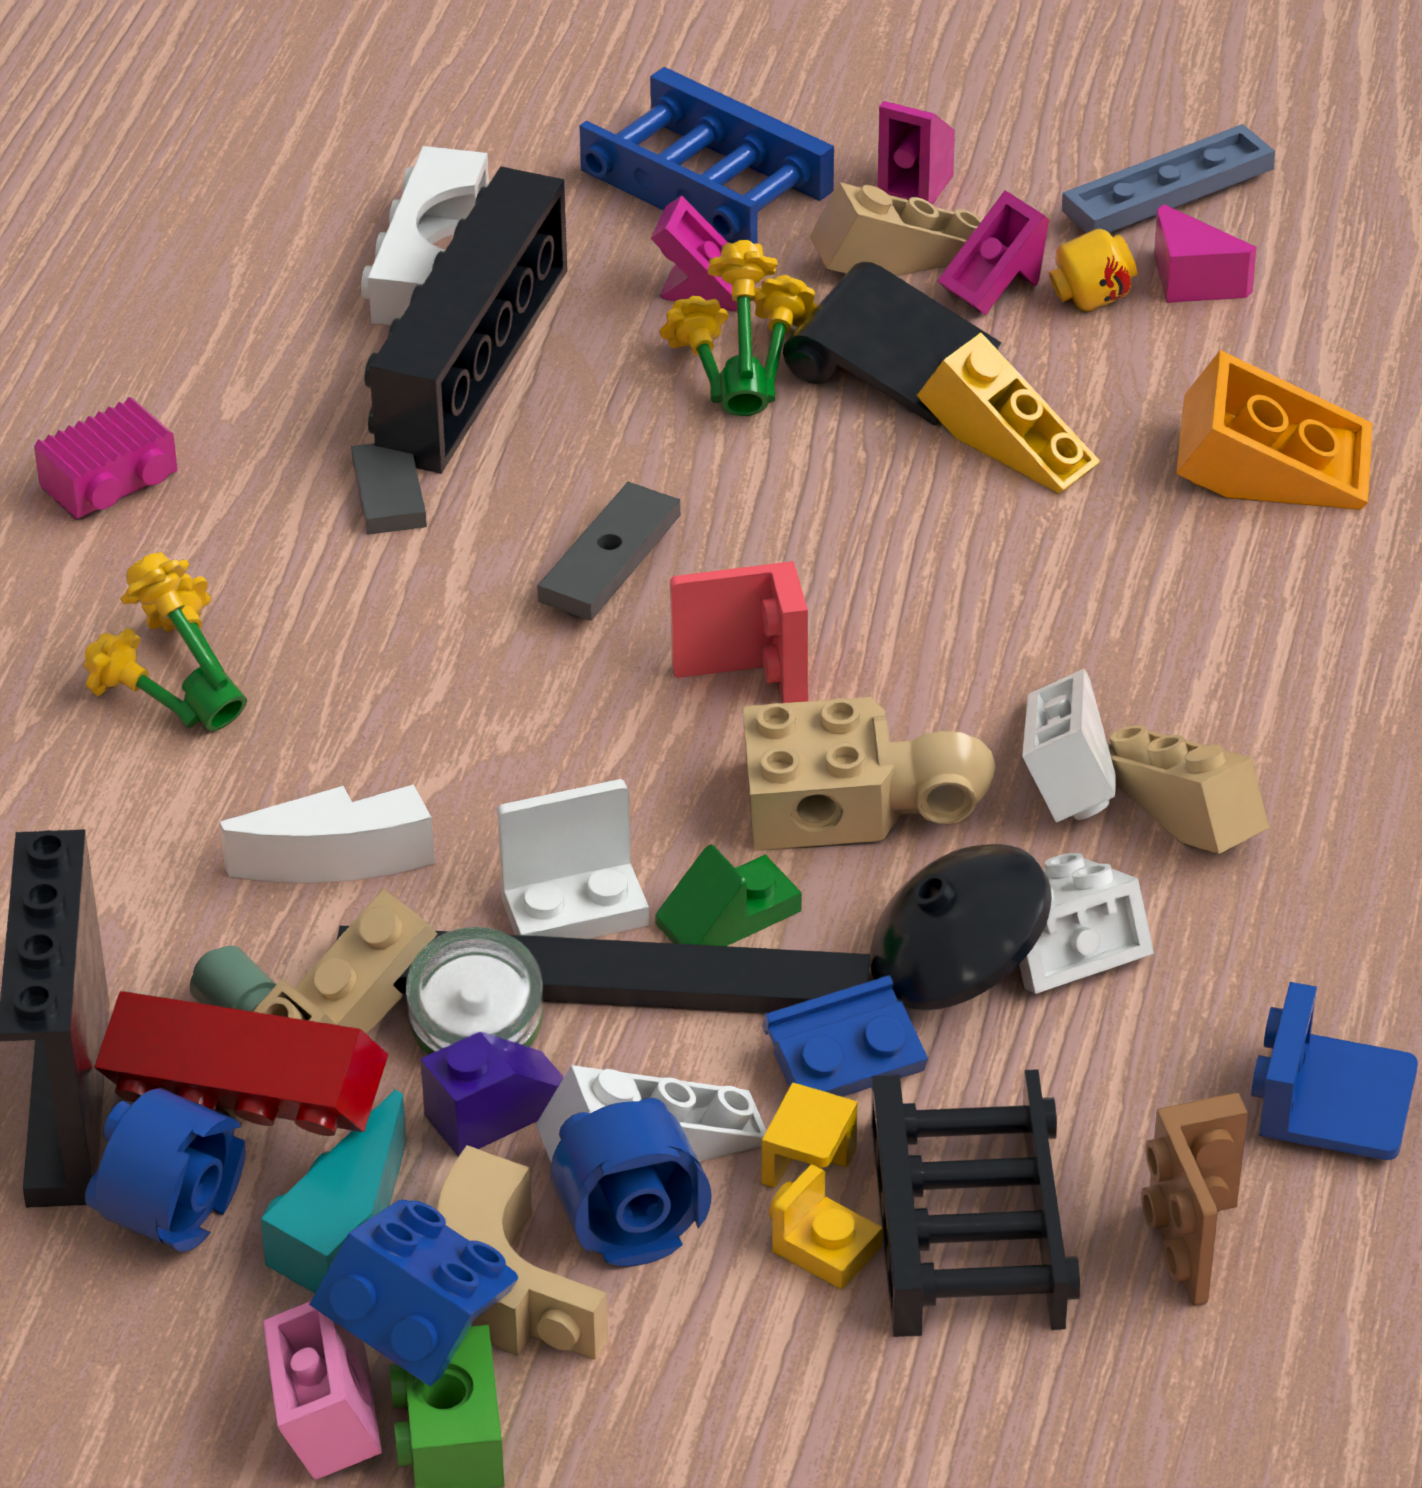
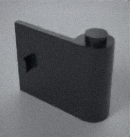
M860 262L854 264L786 341L783 348L785 363L796 377L812 384L827 382L841 366L935 426L939 419L917 397V394L942 361L979 333H982L997 350L1001 342L885 268L872 262Z

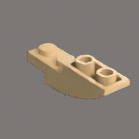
M383 888L295 988L282 978L253 1012L360 1028L367 1034L402 998L403 995L393 984L435 938L437 933L424 919ZM224 1109L239 1123L245 1121L235 1115L233 1110Z

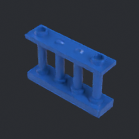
M666 67L661 68L650 76L651 110L620 132L614 134L587 120L579 125L581 171L663 211L668 204L682 195L729 243L739 240H749L753 244L758 243V212L790 188L818 201H821L834 191L833 145ZM663 127L683 136L659 154L639 146V144ZM705 147L725 156L701 175L681 166ZM748 167L768 176V178L744 195L723 186Z

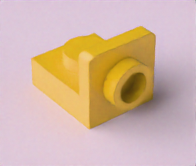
M813 1164L794 1183L788 1181L783 1184L771 1202L769 1217L772 1219V1252L841 1290L882 1247L883 1227L826 1197L825 1171Z

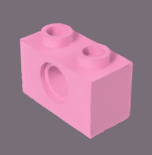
M311 1301L263 1320L277 1427L313 1479L317 1480L382 1453L366 1348L359 1338L310 1306Z

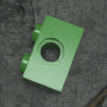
M489 1325L470 1326L443 1376L431 1387L399 1365L390 1364L393 1409L408 1408L409 1421L394 1422L398 1467L413 1466L415 1488L505 1487L502 1437Z

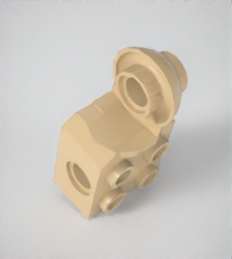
M871 697L742 706L754 851L883 841L899 817L906 814L920 813L926 820L935 824L948 825L957 823L972 813L975 806L989 791L996 769L992 751L980 739L963 732L938 731L921 735L911 741L890 742L885 710Z

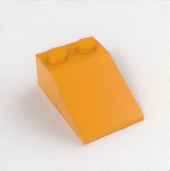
M1219 350L1184 394L1176 474L1190 480L1197 486L1205 487L1226 498L1362 510L1368 503L1373 423Z

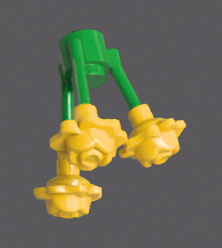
M749 240L726 243L722 247L720 257L710 259L708 266L709 275L721 277L722 280L732 286V300L737 302L739 355L729 358L725 363V367L719 373L711 352L714 348L712 339H716L721 335V326L728 319L729 315L725 309L720 308V304L716 299L706 301L701 296H691L688 299L676 300L672 309L666 313L667 322L659 331L660 336L668 340L671 348L691 347L693 354L700 357L708 377L711 401L713 403L722 402V407L726 412L737 416L758 414L768 406V403L775 401L774 382L784 335L790 332L792 326L799 327L817 307L813 301L815 291L806 287L802 280L788 275L777 276L775 279L766 278L762 281L761 287L755 288V284L765 276L775 274L778 260L764 256L762 245L760 243L753 244ZM752 300L756 304L755 315L762 319L768 318L769 329L772 331L765 367L760 365V361L756 357L752 356L750 301Z
M163 552L146 555L127 569L126 581L129 587L120 600L123 605L140 602L142 610L147 615L145 622L149 629L162 627L164 631L170 632L176 628L200 667L184 680L182 690L186 694L184 701H182L148 678V670L136 663V650L141 638L135 634L134 630L126 628L118 636L108 632L100 634L97 641L86 647L84 653L85 661L82 666L88 671L89 676L85 686L97 697L101 696L109 688L124 684L133 691L141 689L175 712L187 728H191L201 721L208 731L222 729L242 713L246 707L247 699L225 673L200 630L202 627V621L199 618L201 609L212 601V597L206 591L208 582L202 576L192 579L189 574H184L190 566L186 559L179 561L177 559L170 560Z

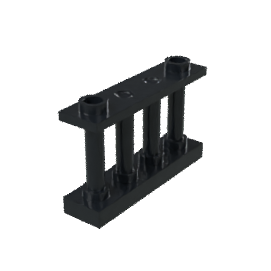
M1025 1070L1023 1105L916 1110L915 1103L903 1104L900 1075L872 1076L871 1129L881 1225L883 1227V1244L893 1337L922 1336L923 1306H935L936 1298L1046 1294L1051 1330L1066 1329L1067 1301L1080 1298V1272L1077 1256H1065L1048 1140L1056 1139L1057 1136L1056 1104L1054 1097L1042 1098L1039 1070ZM1024 1133L1027 1157L922 1162L921 1155H909L908 1145H917L918 1138ZM1031 1185L1035 1210L928 1215L927 1208L915 1209L914 1198L923 1197L924 1190ZM1039 1239L1042 1265L934 1269L933 1262L921 1263L920 1251H929L930 1244Z

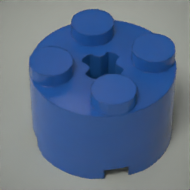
M160 1088L146 1092L133 1104L125 1101L117 1103L105 1122L104 1138L109 1142L104 1151L99 1169L88 1183L85 1193L87 1206L99 1211L104 1219L177 1251L186 1252L194 1249L211 1233L200 1227L211 1211L214 1210L224 1215L236 1192L244 1166L246 1148L245 1140L235 1137L233 1129L241 1128V1125L231 1117Z
M645 1098L640 1101L615 1103L592 1113H577L565 1120L560 1127L559 1137L561 1140L552 1157L551 1180L578 1241L589 1253L591 1249L602 1254L607 1263L617 1266L648 1264L660 1260L680 1248L683 1244L679 1236L694 1221L699 1229L706 1219L712 1197L710 1183L679 1121L668 1111L666 1105L661 1100Z

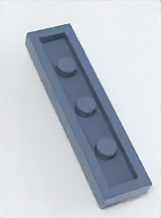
M1241 124L1065 191L1062 194V212L1086 233L1094 229H1103L1111 233L1138 221L1156 216L1157 209L1163 204L1175 208L1273 170L1275 150L1245 125Z

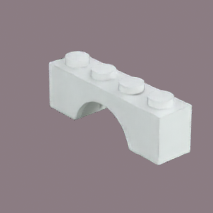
M423 146L415 166L407 167L404 174L401 199L393 200L390 208L389 228L387 232L379 233L376 242L373 266L366 265L362 275L361 295L363 299L370 302L371 323L391 326L394 319H401L410 305L415 287L418 284L423 285L432 271L436 255L440 251H445L434 246L433 243L454 234L459 220L462 218L466 219L475 206L480 188L488 186V153Z

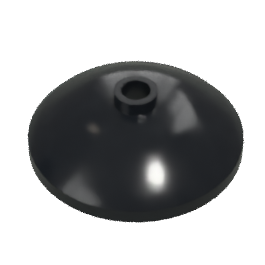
M986 844L962 848L929 863L902 885L891 898L879 918L870 947V967L874 979L890 975L894 983L892 989L898 1002L902 1001L904 1007L916 1010H936L951 1007L986 992L1007 977L1026 958L1045 928L1052 901L1051 885L1045 871L1028 852L1004 844Z

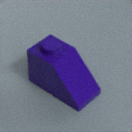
M481 1031L420 1059L424 1115L458 1157L466 1145L480 1149L537 1122L564 1078L542 1051Z

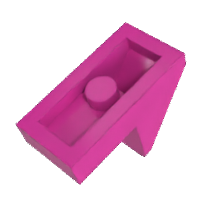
M1004 190L937 282L948 292L986 316L1015 275H1018L1035 287L1038 285L1049 219Z
M681 195L665 207L650 238L660 248L662 254L675 263L660 293V297L676 302V300L688 299L691 296H701L706 301L711 299L718 300L720 308L737 311V302L732 300L731 284L722 280L721 277L708 274L709 260L714 257H720L722 247L728 242Z

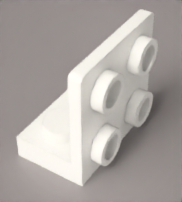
M624 780L608 781L498 806L497 825L501 899L515 935L591 939L649 926V906L630 863L629 791Z
M1080 853L1062 854L1045 861L1044 871L1049 879L1052 892L1051 909L1040 938L1026 958L1019 964L1026 990L1037 994L1154 954L1138 878L1112 869L1110 864H1099L1085 859Z

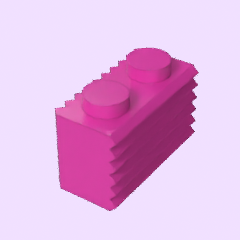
M128 397L125 403L118 401L115 408L108 406L105 413L98 411L95 417L88 416L85 422L78 420L75 427L68 425L64 432L58 430L55 436L48 434L44 441L38 439L34 445L38 479L42 490L46 489L48 495H52L55 502L59 501L61 507H65L68 514L72 513L75 520L97 509H107L113 506L118 499L147 485H157L164 481L168 475L178 470L174 434L131 397Z

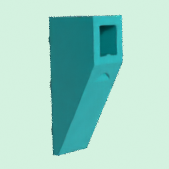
M394 1090L375 1109H371L364 1132L351 1131L330 1152L326 1151L319 1155L311 1165L309 1172L285 1195H279L271 1201L260 1218L266 1266L315 1294L348 1233L390 1206L407 1142L403 1093Z

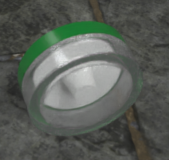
M484 927L456 929L428 943L418 953L410 967L406 982L409 1024L415 1040L428 1055L479 1031L528 1047L536 1039L543 1020L542 975L532 953L514 937L499 930Z

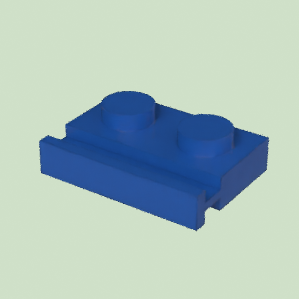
M890 975L765 1014L762 1028L765 1034H769L775 1047L774 1055L789 1088L792 1082L844 1097L872 1088V1076L900 1075V1078L925 1070L928 1057L902 1001L898 1002L892 989L894 983Z

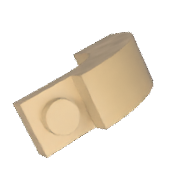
M466 1145L446 1176L440 1192L438 1211L444 1216L446 1220L445 1225L469 1241H480L499 1251L506 1260L505 1265L514 1270L518 1275V1280L512 1291L475 1318L471 1326L489 1325L491 1343L516 1356L520 1354L532 1336L543 1340L558 1350H570L596 1360L608 1341L607 1292L533 1266L522 1259L511 1248L513 1242L532 1215L530 1167Z

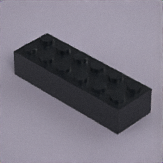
M500 166L488 186L480 188L475 206L466 219L462 218L459 220L452 241L445 251H440L436 255L431 273L423 285L418 284L415 287L410 305L401 319H394L390 326L387 340L379 352L372 353L367 361L364 381L366 387L371 388L372 407L368 417L369 433L374 434L375 446L413 454L417 469L442 474L568 271L564 179Z

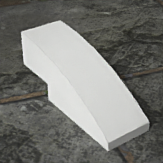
M414 784L354 802L351 801L344 786L220 821L224 865L229 877L266 882L293 883L353 881L397 874L435 864L432 817Z

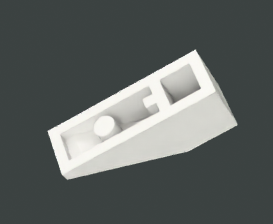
M1085 669L1033 691L1027 697L1022 757L1056 823L1070 816H1073L1076 820L1089 818L1106 808L1109 804V799L1115 797L1116 774L1091 681Z

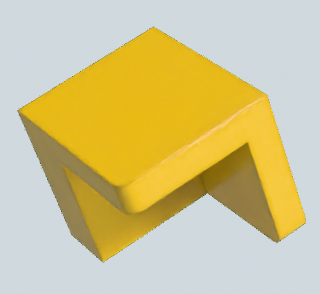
M792 1082L762 1138L761 1183L776 1188L791 1159L822 1168L829 1166L830 1163L847 1168L857 1149L858 1101Z

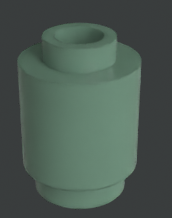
M225 946L207 952L198 960L191 977L190 992L201 1004L253 1012L277 984L239 947Z

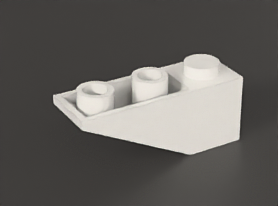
M574 1065L570 1066L536 1124L550 1162H552L555 1149L561 1140L559 1137L560 1127L569 1117L581 1112L592 1113L615 1103L640 1101L645 1098H655L661 1100L666 1105L668 1111L679 1121L699 1162L762 1147V1138L766 1133V1128L749 1090L738 1089L733 1086H716L680 1081L669 1077L659 1078L624 1073L613 1069L602 1070Z

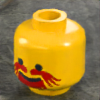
M1094 229L1058 246L1055 253L1057 268L1049 271L1052 286L1059 300L1063 303L1071 299L1076 307L1084 312H1092L1127 296L1131 290V278L1138 274L1135 261L1124 238L1120 234L1112 237L1108 231L1103 229Z

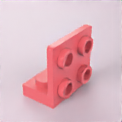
M794 561L678 575L670 579L672 668L675 677L763 667L767 684L777 683L782 703L808 701V609Z

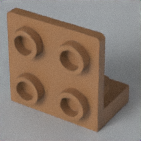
M1238 1092L1158 1108L1154 1139L1147 1140L1146 1159L1151 1177L1150 1186L1142 1188L1141 1192L1144 1216L1151 1229H1160L1165 1240L1164 1254L1169 1274L1174 1282L1183 1281L1193 1305L1207 1303L1209 1299L1217 1212L1237 1207L1248 1115Z

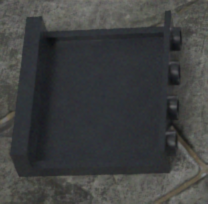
M85 829L15 833L0 997V1041L35 1040L23 1180L26 1208L87 1205L85 1202L86 1189L90 1179L99 1168L105 1076L96 1070L94 1065L108 1027L110 1002Z

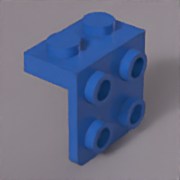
M1290 982L1283 1009L1271 1007L1268 1015L1264 1047L1273 1049L1271 1057L1259 1055L1256 1062L1251 1096L1263 1098L1259 1136L1381 1160L1395 1159L1399 1155L1417 1074V1058L1409 1052L1312 1034L1317 986Z
M400 1199L348 1233L309 1305L431 1387L443 1376L474 1319L511 1292L518 1280V1275L514 1270L505 1265L506 1260L499 1251L486 1243L475 1240L469 1241L445 1225L446 1220L444 1216L432 1206L420 1201Z

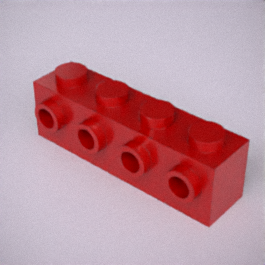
M120 991L94 1068L117 1085L115 1093L119 1097L133 1103L146 1092L160 1088L214 1111L216 1108L233 1110L234 1114L255 1124L272 1126L276 1118L292 1120L298 1127L311 1133L334 1136L337 1128L358 1132L365 1131L389 1054L360 1028Z

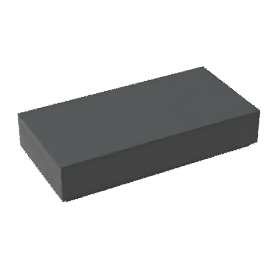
M375 443L351 446L352 462L367 535L427 527L426 510L413 454L375 446Z

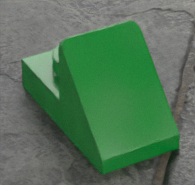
M710 844L703 849L657 911L655 923L675 944L728 946L801 912L802 892L766 854L734 868L720 851Z

